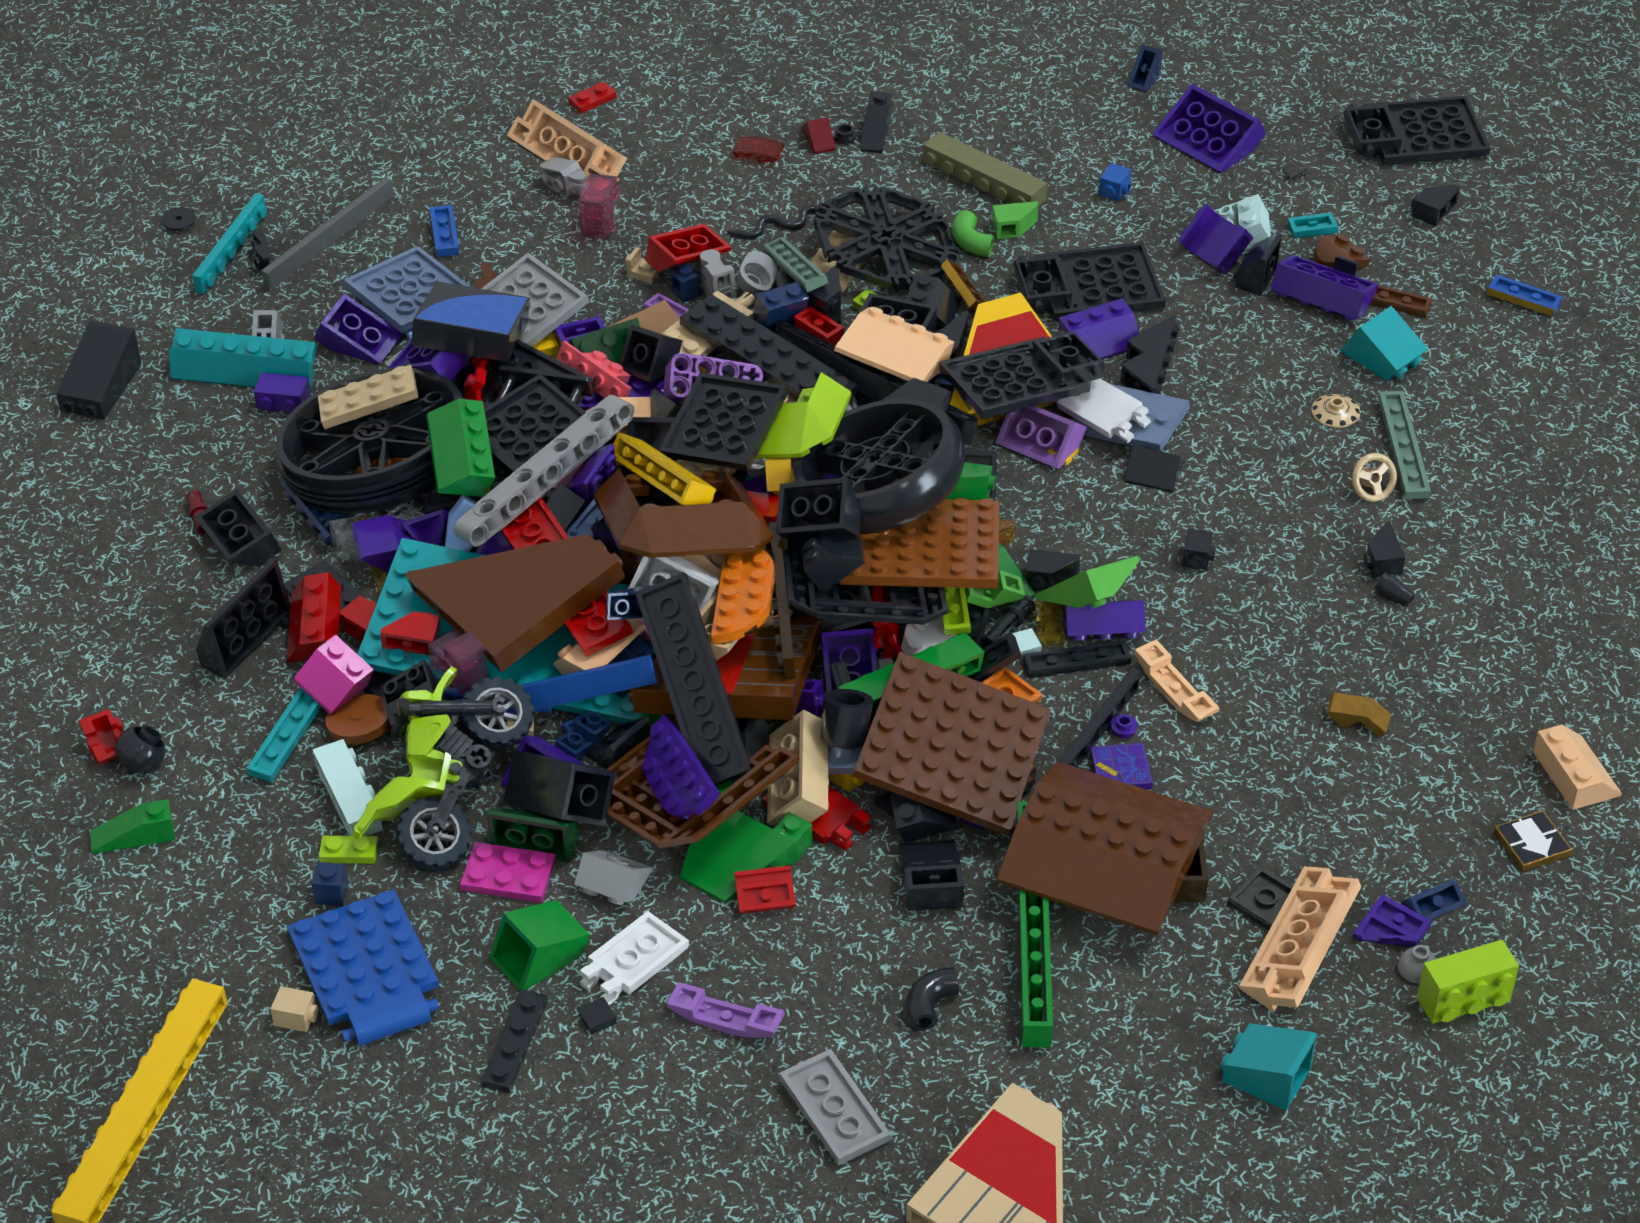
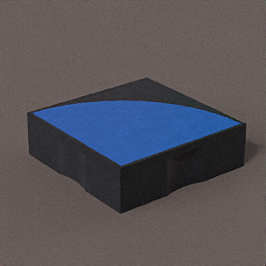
M436 281L413 318L411 345L508 362L515 349V342L521 337L528 324L530 297Z

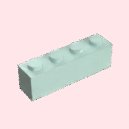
M342 739L312 750L315 767L348 835L353 836L354 826L364 813L366 804L375 797L372 786H366L365 784L366 776L362 766L357 767L355 764L357 763V758L353 748L348 749ZM374 821L364 836L382 831V822Z

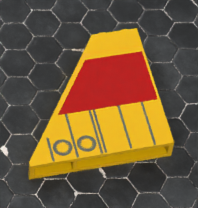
M1021 293L978 304L964 356L1040 337L1048 338L1052 336ZM954 388L950 404L978 419L977 426L1006 417L1007 413H1003L991 418L982 419ZM1057 401L1039 404L1036 407H1045L1055 404Z

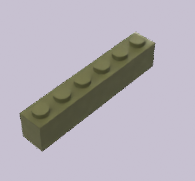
M938 132L923 144V162L982 191L990 193L1000 200L1010 204L1038 201L1039 207L1047 199L1046 182L948 135Z

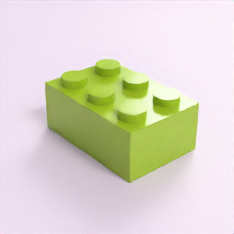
M1503 940L1425 962L1417 999L1432 1024L1440 1021L1450 1022L1457 1016L1467 1013L1476 1014L1490 1006H1503L1511 1000L1519 964Z

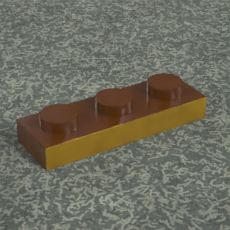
M946 259L941 265L946 273L945 278L956 287L954 291L965 300L964 305L966 308L974 313L978 304L985 303V300L963 269Z

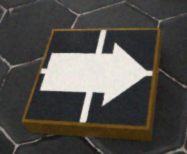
M1544 811L1495 826L1494 834L1522 872L1571 856V847Z

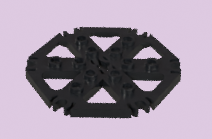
M860 186L827 200L821 203L813 221L824 259L828 257V263L837 261L835 267L841 273L889 290L893 288L897 291L899 284L904 285L905 289L909 290L910 284L912 285L915 275L911 273L905 256L932 265L934 269L923 275L939 278L946 274L941 267L944 261L948 259L954 263L958 255V249L946 216L942 218V212L934 214V205L930 206L928 202L883 186L880 189L878 186H874L873 191L867 190L866 186H863L861 191ZM852 203H858L863 207L866 219L840 209ZM887 203L904 207L913 212L893 220ZM834 230L855 239L840 246H831L826 231ZM928 230H934L939 233L943 246L916 236ZM879 254L885 276L878 277L874 273L857 269L855 265Z

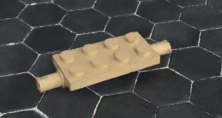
M719 291L713 293L717 298L753 319V311L748 308L755 304V298L752 294L749 295V292H745L736 301ZM680 319L663 332V334L683 340L680 353L706 357L717 348L680 325Z

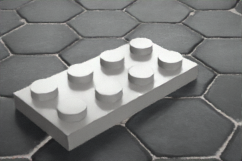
M831 1049L779 1073L781 1083L838 1166L891 1141V1133Z

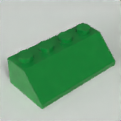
M457 399L427 413L426 418L437 493L475 497L487 495L494 482L495 474L483 401Z

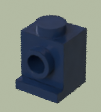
M683 264L670 270L671 291L682 303L703 295L698 286L700 283L699 275L695 270L693 271L691 265Z

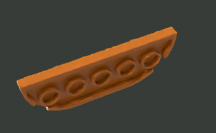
M759 548L753 552L724 553L711 632L712 644L727 643L745 637V632L755 625L756 628H759L768 618L771 610L775 570L772 558L763 549Z

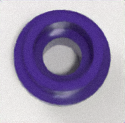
M1120 714L1111 720V730L1117 737L1129 738L1137 731V721L1130 715Z

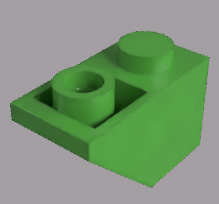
M1038 201L993 205L992 224L996 239L1018 238L1038 220Z

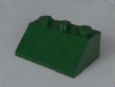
M501 807L487 811L490 844L556 854V860L571 863L580 839L578 822Z

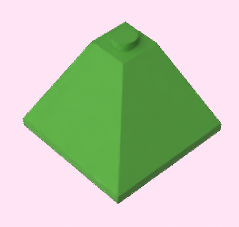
M1138 556L1086 570L1034 595L1037 600L1076 608L1088 605L1091 606V609L1098 608L1106 604L1105 599L1116 594L1140 559Z

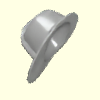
M759 251L749 252L745 256L737 276V284L743 290V294L749 292V295L755 296V293L769 291L776 279V273H778L775 262L765 253Z

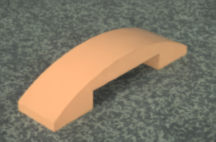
M1157 639L1135 649V655L1153 685L1180 713L1193 721L1199 722L1219 712L1220 708L1204 691L1198 693L1171 664L1172 656Z

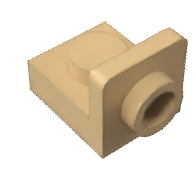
M636 247L625 259L628 277L652 284L661 273L657 272L645 259L641 258V248Z

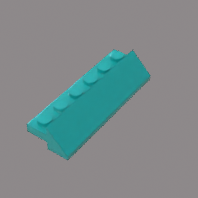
M176 328L173 345L169 347L171 379L245 387H256L261 373L308 377L311 391L315 374L313 364L317 345L315 342Z

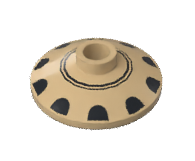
M1328 394L1314 401L1312 414L1323 425L1343 428L1353 425L1358 421L1360 408L1354 400L1347 396Z

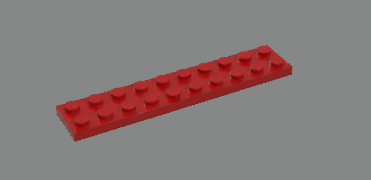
M541 497L500 530L513 550L569 538ZM606 593L584 610L579 611L571 620H566L564 624L586 657L633 634L632 626L627 619L606 620Z

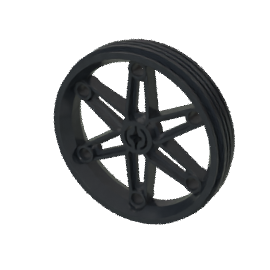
M395 368L379 369L357 374L321 389L298 405L288 415L279 429L276 438V459L285 484L306 506L333 514H361L380 511L401 505L436 488L429 432L423 430L428 426L426 416L427 413L457 399H465L456 385L445 376L436 372L412 368L419 398L395 405L406 406L387 413V409L375 412L378 413L379 419H370L371 414L358 418V421H348L328 429H324L321 422L319 395L328 390L345 387L352 382L369 379L375 374L390 372ZM308 447L327 449L311 461L303 463L300 467L298 466L299 459ZM391 458H407L391 465ZM379 460V466L371 468L370 461ZM360 466L362 467L361 474L339 476Z

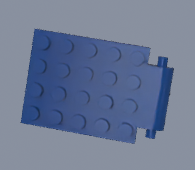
M394 889L287 925L288 934L328 1025L330 1026L347 1020L350 1028L341 1031L344 1042L356 1039L358 1046L365 1045L430 1022V1012L439 1009L436 998L426 1001L422 994L438 988L439 980Z

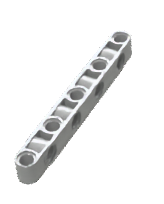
M615 395L607 396L461 516L454 525V534L475 547L485 543L628 424L634 416L635 409L633 404Z

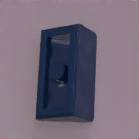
M1455 878L1401 901L1405 907L1429 920L1467 904Z

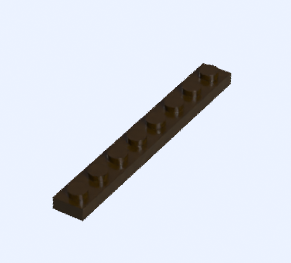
M769 522L774 539L766 544V548L768 549L767 553L773 560L775 570L772 599L777 598V600H772L773 616H779L773 617L775 633H780L775 635L777 651L782 650V652H777L778 669L784 668L785 679L796 678L782 541L781 536L776 534L777 522Z

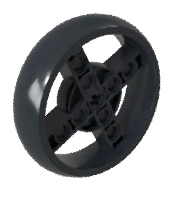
M890 399L873 402L844 412L831 442L824 446L819 443L809 448V454L795 458L791 471V483L822 480L828 473L841 475V478L848 477L851 480L861 510L859 535L883 532L918 519L933 510L949 496L956 487L963 472L965 462L964 440L952 418L933 404L914 399ZM927 440L939 444L937 450L929 459L914 456V453Z

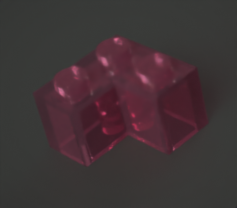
M590 173L579 199L581 236L608 240L610 233L615 231L616 219L613 218L615 201L619 200L621 193L620 186H617L616 176Z
M454 629L429 644L430 656L428 660L436 671L440 670L444 675L452 666L458 670L449 686L451 688L455 687L461 695L470 690L471 686L475 683L479 684L482 679L487 678L485 647L470 631L460 635Z

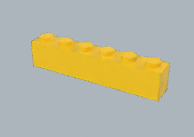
M618 432L613 443L618 462L682 505L712 503L716 491L714 487L646 442Z

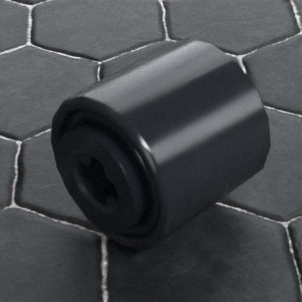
M835 689L825 693L820 733L822 740L829 745L842 749L863 747L871 726L872 697L864 692L852 689Z

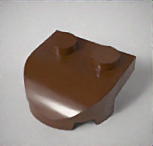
M1344 234L1321 237L1313 252L1314 261L1328 267H1334L1336 256L1356 261L1358 263L1357 268L1367 267L1371 261V258L1364 253V250L1350 242V238Z

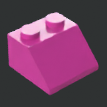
M335 634L316 649L295 675L293 681L332 715L368 686L374 669Z

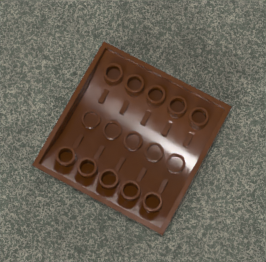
M1057 761L1037 783L1018 820L999 871L997 883L1158 936L1214 815V811Z

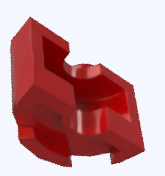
M110 709L80 719L81 730H83L88 741L86 744L95 763H98L99 766L117 759L115 744L120 733L124 731L119 717L114 718Z

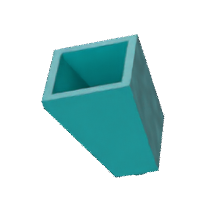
M1392 306L1360 326L1340 349L1342 353L1386 381L1394 376L1396 379H1399L1408 371L1407 368L1409 366L1412 368L1418 366L1424 360L1422 356L1428 350Z
M1249 1023L1244 1033L1239 1032L1233 1043L1234 1049L1232 1053H1226L1220 1065V1069L1223 1070L1222 1082L1287 1111L1311 1070L1317 1034L1310 1031Z

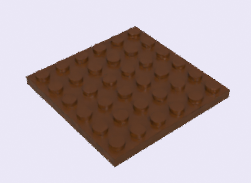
M899 652L852 777L1008 836L1017 813V801H1021L1051 709Z

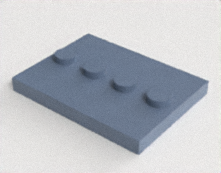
M1111 384L1142 402V405L1149 410V413L1145 416L1151 419V423L1145 428L1134 420L1129 421L1132 428L1128 431L1134 434V438L1128 443L1117 435L1109 439L1079 420L1074 419V422L1087 427L1084 436L1162 451L1190 409V402L1185 399Z

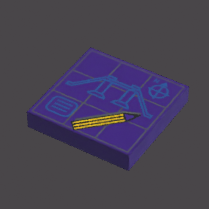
M1144 743L1090 747L1094 773L1146 790L1152 789L1153 781Z

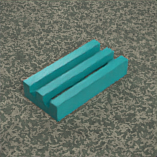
M1332 213L1287 219V226L1290 227L1293 238L1338 232V225Z

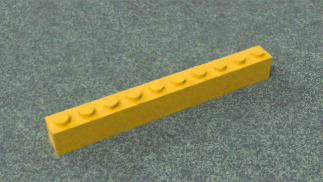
M192 978L187 988L181 991L177 1005L166 1017L165 1025L160 1033L155 1034L151 1048L146 1055L141 1057L137 1071L126 1082L124 1092L119 1101L112 1105L110 1115L105 1124L98 1128L90 1149L85 1150L76 1172L69 1176L64 1192L54 1201L51 1213L55 1223H99L228 1003L224 987Z

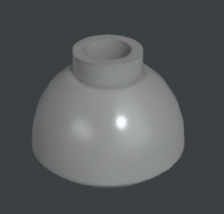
M1417 945L1407 949L1400 956L1397 965L1398 971L1407 981L1420 984L1424 963L1435 960L1436 957L1426 946Z

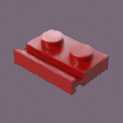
M790 865L734 872L739 914L795 908L796 903Z

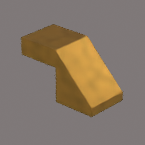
M1342 693L1331 694L1326 714L1342 728L1346 729L1360 721L1377 736L1387 732L1391 713L1373 698Z

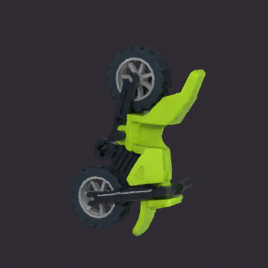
M452 666L439 681L434 694L427 690L404 692L397 702L398 715L395 717L391 734L394 737H399L404 727H407L406 759L412 767V775L410 777H394L366 804L364 813L354 826L353 837L355 839H362L374 821L393 820L401 815L396 831V844L399 845V853L401 856L404 855L406 857L405 861L408 864H414L417 866L416 869L420 871L426 869L430 870V873H437L438 870H448L451 866L457 865L467 853L472 833V827L468 823L469 817L466 813L463 814L462 808L458 805L466 786L469 783L478 784L485 779L491 761V753L488 748H493V751H500L501 748L506 750L513 748L514 744L518 745L523 737L528 735L533 722L534 705H531L529 693L526 694L524 687L520 684L517 686L511 679L502 680L501 677H494L489 680L485 678L479 684L475 683L472 685L470 691H467L464 699L459 701H441L444 691L452 683L458 671ZM512 706L516 711V715L505 713ZM503 719L514 721L515 723L508 728ZM458 729H463L464 733L470 736V739L462 731H458ZM425 818H431V820L428 822V825H426L421 820ZM415 825L426 833L413 835ZM451 827L454 836L444 834V831ZM418 840H423L424 848L417 843ZM441 840L453 843L450 847L444 849ZM436 845L439 850L430 851L429 849L431 848V846Z

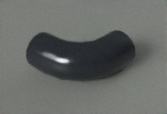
M954 967L942 968L926 973L912 984L905 999L906 1016L911 1030L918 1032L933 1028L938 1021L934 1010V1003L943 997L959 995L958 978Z

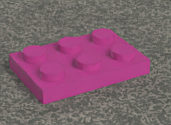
M475 842L460 883L461 891L542 903L556 862V854Z

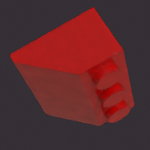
M700 224L650 236L645 261L657 272H663L683 264L700 263V254L705 250H716L720 255L731 251V246L706 224Z
M329 572L304 576L291 593L287 662L308 660L317 648L335 634L338 636L341 586Z

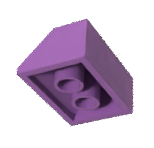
M1027 407L1007 413L995 443L1059 469L1066 459L1079 448L1087 427L1039 407ZM1049 449H1053V451L1056 452L1057 454L1054 455V454H1051V453H1049V452H1047V451H1048Z

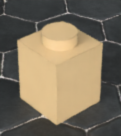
M280 986L270 1008L273 1024L278 1027L307 1032L311 1022L317 1020L319 1006L315 1003L314 993Z

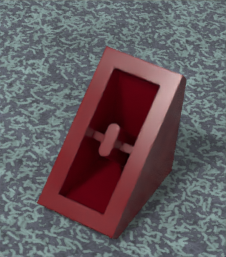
M829 117L807 121L801 126V130L814 154L836 150Z

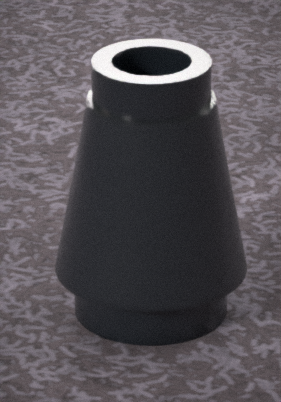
M1385 572L1375 586V590L1379 592L1380 596L1408 606L1415 596V593L1393 573L1390 575Z

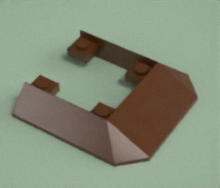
M719 466V472L705 470L702 473L694 474L716 489L715 492H719L723 500L718 503L662 507L655 504H645L643 507H640L634 496H649L647 481L637 474H630L624 477L620 469L593 493V499L618 548L649 558L753 552L772 541L774 534L744 486L722 466Z
M675 716L672 718V720L681 732L677 718ZM650 735L606 769L616 772L607 817L657 848L695 843L709 836L789 772L800 759L798 755L782 746L775 750L765 745L749 758L752 769L722 792L700 815L694 813L688 816L687 820H683L669 814L663 808L646 779L643 763L651 738Z

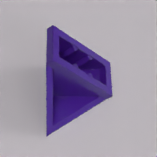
M441 509L402 522L401 524L415 541L444 547L448 513L450 511Z

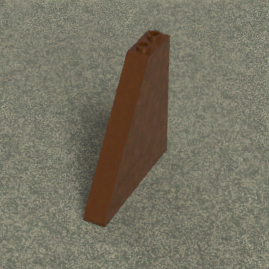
M588 534L414 570L406 573L405 577L412 591L502 673L563 626L566 620H571L579 611L584 610L625 578V575L621 568L623 562L616 553L610 554L600 540L595 541Z

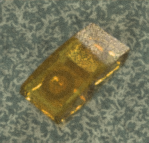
M1034 601L1037 639L1041 646L1064 645L1065 635L1062 624L1061 604Z

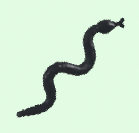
M821 204L803 207L800 210L798 220L793 222L775 214H766L758 219L754 231L727 230V234L743 239L757 238L761 236L767 223H775L787 230H797L805 225L807 215L810 212H818Z

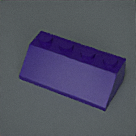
M1291 255L1277 264L1271 290L1276 291L1277 295L1281 297H1294L1299 299L1298 302L1301 304H1314L1320 306V310L1324 312H1337L1342 314V317L1347 320H1355L1365 314L1379 284Z

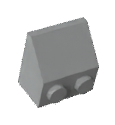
M606 850L583 852L574 885L583 887L582 892L592 896L602 894L608 896L607 901L623 905L624 902L634 901L652 872L653 867Z

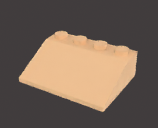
M868 307L858 314L835 346L834 351L907 381L917 378L928 382L940 373L939 362L950 359L954 341L949 340L944 334L926 331V328L922 325H912L904 322V319L899 316H889L884 314L879 308Z

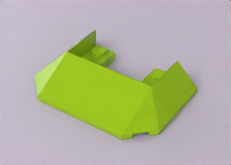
M821 372L814 388L802 389L797 403H783L755 459L800 458L810 453L809 448L819 443L824 446L831 442L852 396L851 391Z

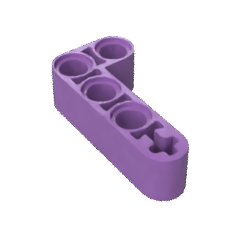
M678 353L668 362L665 368L664 397L672 404L680 403L689 394L691 383L694 384L700 373L698 366L705 368L708 374L723 376L722 370H725L729 373L730 377L762 381L763 372L761 368L754 364ZM675 363H680L684 371L678 370L675 367ZM673 386L679 387L682 394L674 392Z

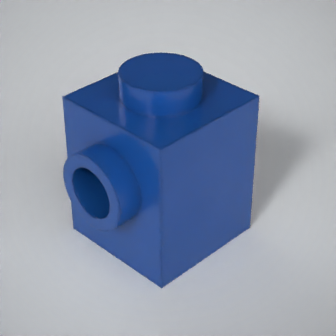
M1111 163L1100 177L1099 195L1120 201L1123 195H1127L1131 189L1132 169Z

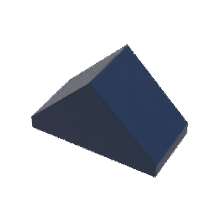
M1141 44L1127 86L1146 92L1150 89L1161 73L1162 50Z

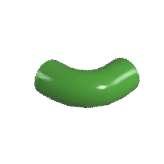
M968 210L959 211L952 224V235L957 245L968 253L989 258L993 249L994 235L976 231L977 217L975 214Z

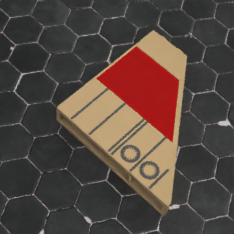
M1012 1083L907 1203L906 1221L909 1223H1063L1062 1112L1053 1104L1046 1103L1034 1096L1028 1089L1021 1088Z

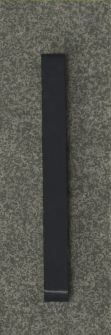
M784 321L776 322L775 334L858 385V392L877 402L883 400L907 383L890 373L835 352V345L794 324ZM948 403L946 413L958 426L964 440V445L972 444L978 419Z

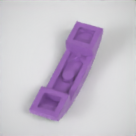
M678 982L666 1003L667 1008L692 1022L731 1035L750 1038L774 1036L785 1015L784 1010L758 1003L755 1009L706 997L705 989Z

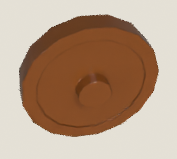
M370 694L354 696L332 715L328 713L325 718L329 736L334 741L343 739L347 745L370 742L380 737L390 727L383 698Z

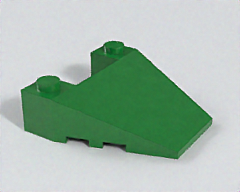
M728 781L717 785L716 788L721 794L734 782ZM744 807L709 836L698 842L690 843L680 873V879L726 903L737 897L734 872L789 866L796 863L812 845V824L789 812L774 829H771L743 814Z

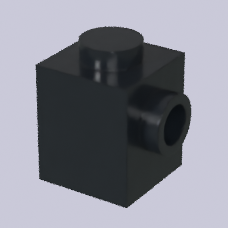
M1188 528L1182 567L1208 569L1209 561H1214L1216 546H1211L1213 532Z

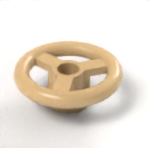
M1367 454L1356 463L1353 469V488L1356 494L1367 502H1375L1387 498L1396 486V468L1393 462L1383 454ZM1373 460L1382 462L1378 468L1364 467L1366 463ZM1388 469L1389 483L1382 492L1380 482L1382 475ZM1361 485L1372 487L1374 495L1367 494Z

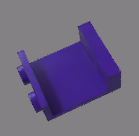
M1205 203L1196 212L1195 218L1188 227L1183 229L1178 241L1187 250L1226 274L1253 240V236L1240 225L1237 227L1217 214Z

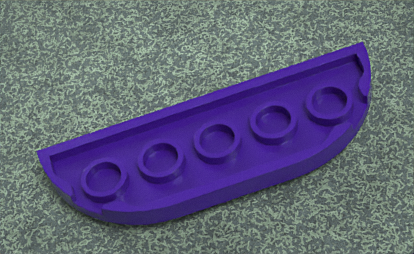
M663 714L660 720L651 727V738L647 747L643 770L649 785L663 808L669 814L679 819L687 820L688 816L694 813L700 815L707 810L718 798L720 792L672 718Z

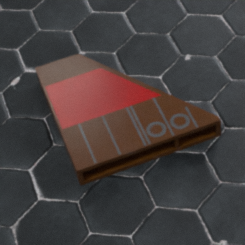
M806 615L790 620L796 678L785 679L784 668L778 669L777 652H782V650L777 651L775 635L780 633H775L774 625L744 633L745 637L740 638L727 654L717 660L736 718L794 719L821 640L820 618ZM657 658L652 659L659 677L658 682L629 689V701L633 702L634 713L675 715Z

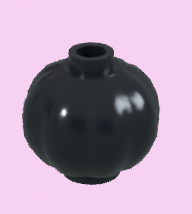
M143 725V727L133 726L127 728L119 735L115 744V755L121 763L120 768L122 771L129 775H134L135 773L149 774L160 767L165 757V744L161 740V734L156 729L148 725Z

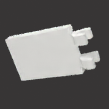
M1102 379L1088 382L1090 392L1059 399L1056 402L1058 409L1109 439L1117 435L1127 443L1134 438V434L1128 431L1132 428L1129 421L1134 420L1143 428L1151 423V419L1145 416L1149 413V410L1142 405V402Z
M647 911L588 956V965L580 970V975L584 977L580 981V985L586 990H590L601 978L605 982L600 985V989L605 994L600 998L604 997L608 1005H611L619 997L622 990L627 994H631L689 947V940Z

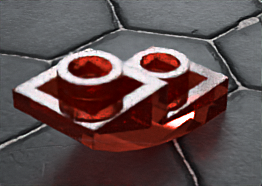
M741 136L733 150V154L736 158L755 157L758 163L778 161L785 145L783 142L769 138Z

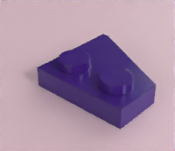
M1381 894L1353 932V938L1359 941L1415 947L1430 929L1431 920Z

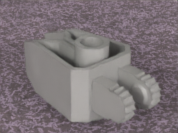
M557 157L548 159L538 166L543 172L540 177L544 184L567 198L571 194L579 196L589 194L590 188L584 184L588 180L587 174L583 173L577 161Z

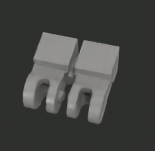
M712 249L703 251L700 254L702 291L707 297L719 291L729 298H736L734 268L731 264L725 266L722 263L718 251Z

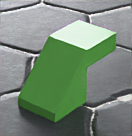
M1001 570L998 571V589L965 588L967 602L984 608L1017 601L1025 596L1021 577Z

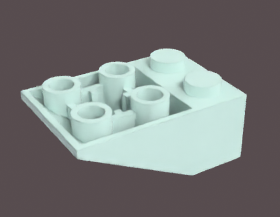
M1259 194L1246 197L1241 201L1214 210L1237 227L1239 225L1244 227L1253 236V240L1246 249H1251L1255 243L1271 236L1269 213Z

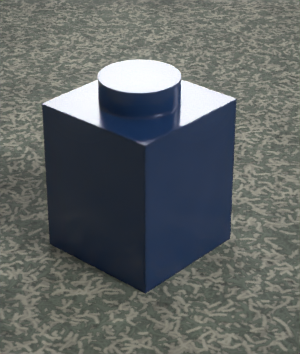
M317 862L311 883L315 904L343 906L349 886L345 864Z

